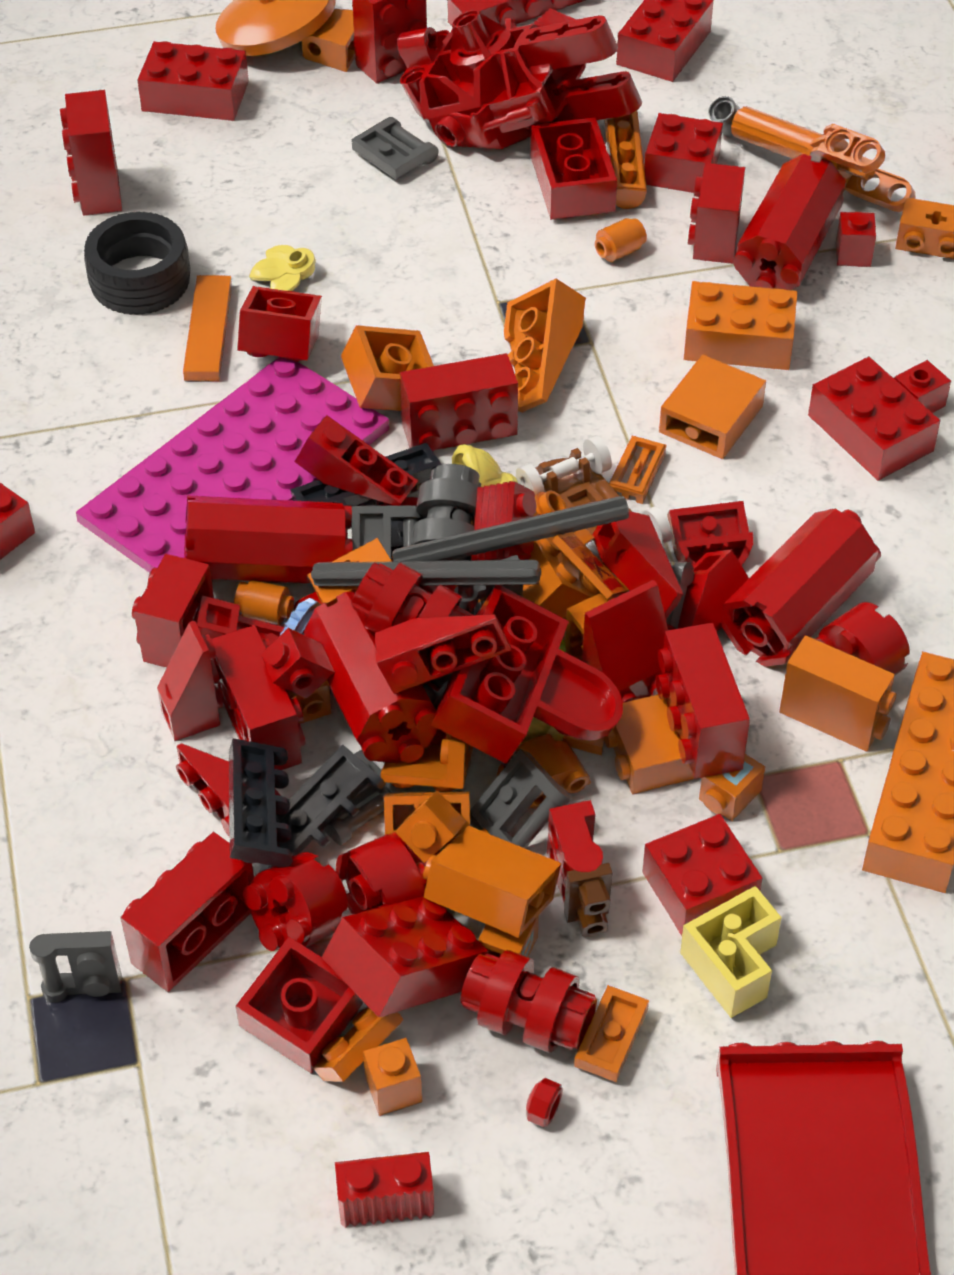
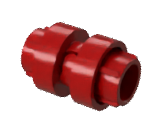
M374 562L363 577L351 602L354 610L367 616L365 628L374 633L413 618L474 616L459 607L463 596L441 584L433 594L419 587L423 574L401 562L394 570L381 563L377 564Z
M508 949L499 958L488 953L477 955L465 978L460 1001L463 1008L478 1013L477 1022L479 1026L506 1035L514 1025L524 1028L523 1042L548 1053H552L557 1045L570 1050L574 1048L579 1049L595 1014L597 998L594 994L579 989L580 979L578 976L555 967H551L544 977L533 974L534 960L532 958Z

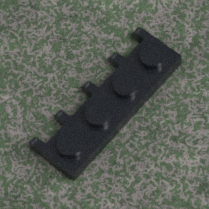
M427 443L386 456L390 461L417 479V484L430 480L431 471L437 466L442 465ZM320 480L290 489L293 501L342 503L344 506H356L370 500L376 506L384 503L324 484ZM417 484L411 490L410 494L418 492Z
M235 738L232 739L229 748L230 858L247 863H260L282 868L292 864V852L289 849L277 847V842H287L292 836L291 827L288 824L276 822V814L285 815L290 811L289 799L284 796L275 795V788L283 789L289 784L288 773L283 770L274 769V765L282 766L287 763L288 752L286 749Z
M342 745L289 799L290 811L285 815L276 814V822L288 824L291 827L292 835L291 839L287 842H277V847L289 849L292 852V856L301 853L314 839L320 846L325 848L330 841L321 831L343 809L353 818L360 812L351 800L369 782L378 790H381L386 783L346 746ZM252 863L254 877L272 866Z

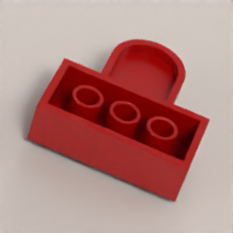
M495 585L477 615H496L512 650L453 672L431 725L505 764L527 735L533 717L554 727L559 733L577 739L591 741L607 736L622 717V697L615 684L603 672L559 649L569 621L501 585Z

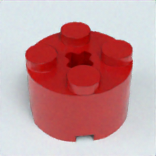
M862 602L825 626L820 631L819 636L815 638V640L895 674V676L908 665V663H905V657L910 654V647L904 631L890 614L883 617L876 612L875 609L879 606L873 603Z
M396 832L383 835L339 855L337 858L336 872L341 881L346 880L349 893L346 894L348 909L351 914L424 896L427 880L423 879L425 866L422 863H415L408 851L407 844Z
M309 852L299 853L293 856V862L290 866L285 868L272 866L258 873L253 878L251 884L244 888V902L250 908L253 920L259 930L260 941L267 950H279L288 937L293 938L307 948L332 935L341 921L342 913L347 911V895L339 875L329 864L323 867L314 860V858L319 856Z

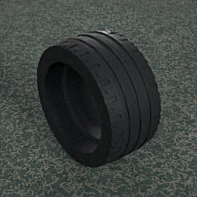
M140 211L118 214L102 221L87 236L84 245V261L88 283L95 298L106 308L129 315L149 314L163 310L171 304L173 305L186 292L190 281L188 246L180 227L169 218L157 213ZM136 256H152L162 259V261L153 266L139 270H123L113 267L124 259Z

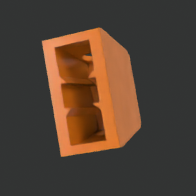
M334 9L324 25L302 40L303 57L307 60L347 72L355 59L353 10Z

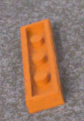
M197 275L183 367L184 381H220L232 290L231 276Z

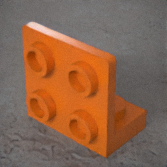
M446 733V739L442 740L441 746L429 745L424 748L423 755L414 762H385L381 770V778L384 782L391 783L399 788L421 785L432 786L435 790L442 792L463 789L473 757V746Z

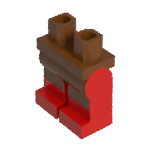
M591 800L549 809V833L547 840L548 858L562 863L557 885L564 902L567 923L578 921L583 937L608 931L606 914H609L613 876L610 864H603V852L600 846L593 842L596 814Z

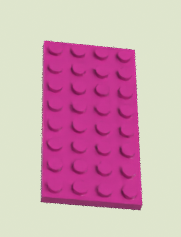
M278 357L77 510V522L150 573L154 567L157 568L165 553L184 558L187 495L293 501L290 489L318 480L294 461L308 437L326 415L368 445L372 444L389 430V419L374 409L360 408L354 396L300 362Z

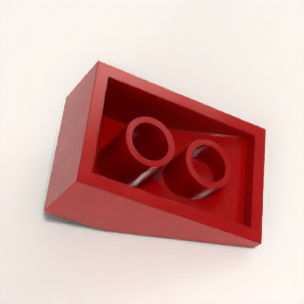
M654 580L585 612L582 661L600 670L610 678L619 690L623 703L658 695L656 675L661 674L658 650L663 649L665 631H668L659 588Z

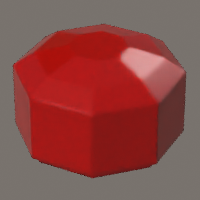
M547 1078L535 1084L526 1103L527 1121L541 1127L548 1126L552 1122L563 1095L562 1084Z

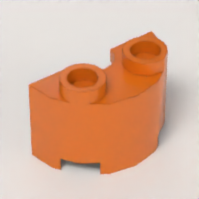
M547 734L533 738L519 745L516 749L517 752L519 749L529 752L557 784L562 786L568 793H577L591 784L589 774L566 739L555 741L551 735ZM501 764L499 766L496 778L506 767L505 765ZM541 792L528 809H537L547 796Z

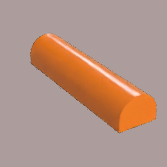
M637 111L622 117L604 119L607 151L617 178L616 206L623 209H632L641 205L647 192Z

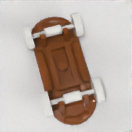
M598 435L584 440L583 451L585 456L581 457L582 452L576 448L571 450L569 458L545 461L537 467L528 463L516 469V479L519 484L534 491L535 495L539 492L555 491L562 497L567 508L619 496L601 475V473L611 469L612 458L606 443ZM657 506L643 511L642 514L650 516L661 544L663 545L671 541L672 530L664 512ZM597 526L587 528V530L593 534ZM594 540L590 541L586 546L602 562Z

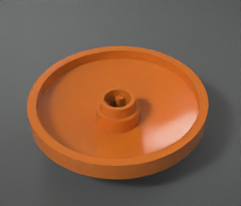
M233 0L220 14L216 22V34L223 48L245 50L246 56L273 53L290 47L317 31L332 15L336 0Z

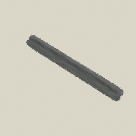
M618 496L398 548L393 551V561L456 560L625 520L629 517V508L625 497Z
M536 560L375 562L377 564L381 563L392 570L400 562L423 574L420 586H439L440 584L443 586L536 585L539 583L542 573L540 564ZM318 562L313 566L311 578L316 586H359L374 562Z

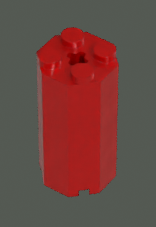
M802 154L782 165L737 244L736 255L733 258L735 269L749 286L792 290L800 286L844 201L843 192L845 191L847 181L831 161L821 159L820 162L811 161L812 156Z
M187 495L184 558L209 564L211 579L311 583L308 574L313 571L314 564L318 562H332L353 551L352 538H348V529H351L352 506L330 502Z
M836 508L815 512L723 604V611L727 610V613L722 617L721 626L739 652L747 655L752 651L760 656L756 662L764 667L786 664L804 636L811 637L874 572L875 564L881 558V551L862 524L858 514L849 509L841 512Z
M344 592L336 596L338 602L328 607L325 602L316 607L303 633L305 636L322 643L335 672L327 679L328 684L366 759L390 763L400 761L405 763L414 762L423 755L424 748L429 746L438 728L431 725L437 710L434 708L422 684L393 694L376 663L375 633L365 628L367 616L353 609L351 602L355 592Z

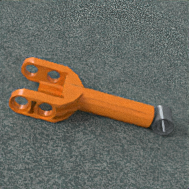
M729 96L718 97L711 103L708 109V116L711 121L723 123L722 133L726 137H736L791 159L806 154L812 156L811 161L820 162L821 159L831 161L847 181L845 190L855 197L895 212L903 211L906 197L916 198V192L907 180L878 169L885 160V151L881 144L872 137L836 124L826 126L823 130L824 134L748 106H743L740 109ZM870 149L877 150L876 157L873 160L862 155ZM879 178V184L874 190H864L868 180ZM906 188V194L903 199L896 202L891 201V196L895 190Z

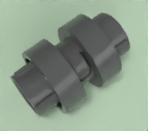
M443 464L431 471L430 480L423 482L419 488L416 512L422 516L423 520L414 524L411 545L474 531L477 487H481L479 482L480 475L476 470L459 464ZM472 556L451 561H471Z

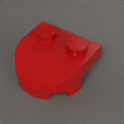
M744 501L668 511L667 517L672 530L673 551L678 562H690L694 566L705 553L732 550L741 566H743L753 546V532H749Z

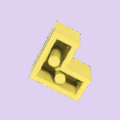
M756 886L683 925L680 954L730 1018L763 1001L768 996L772 970L760 954L777 945L782 917Z

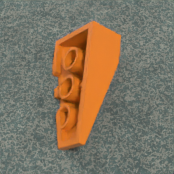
M557 278L507 303L504 337L511 346V352L508 354V357L514 366L518 381V411L521 413L547 402L583 327L586 297Z

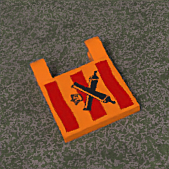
M587 529L578 530L575 533L560 534L552 539L555 545L606 599L618 597L629 591L586 546L595 539Z

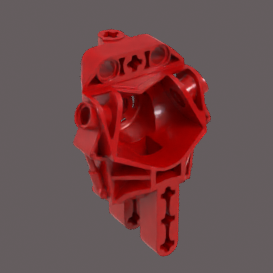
M470 10L455 18L452 23L451 32L448 30L436 32L434 28L427 27L402 32L398 37V51L407 67L400 82L416 113L423 119H429L436 136L450 147L503 149L531 137V125L596 117L597 121L622 117L634 113L642 106L641 97L631 74L627 71L580 79L586 68V63L605 60L618 50L617 42L607 19L602 15L541 27L535 24L517 27L512 18H506V28H504L478 10Z

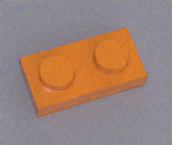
M607 985L575 1056L574 1067L617 1082L648 1011L649 1000Z
M369 1007L363 1009L355 1016L352 1021L354 1026L344 1037H337L325 1046L321 1053L324 1057L313 1069L323 1081L344 1082L364 1061L363 1051L378 1047L404 1019L398 1012L378 1017Z

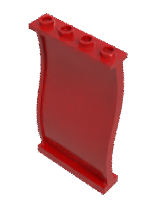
M875 1040L865 1044L847 1045L836 1041H827L819 1045H797L792 1042H780L773 1046H752L748 1043L740 1042L729 1046H719L716 1075L719 1077L725 1130L735 1275H931L914 1125L902 1064V1044H888L884 1041Z

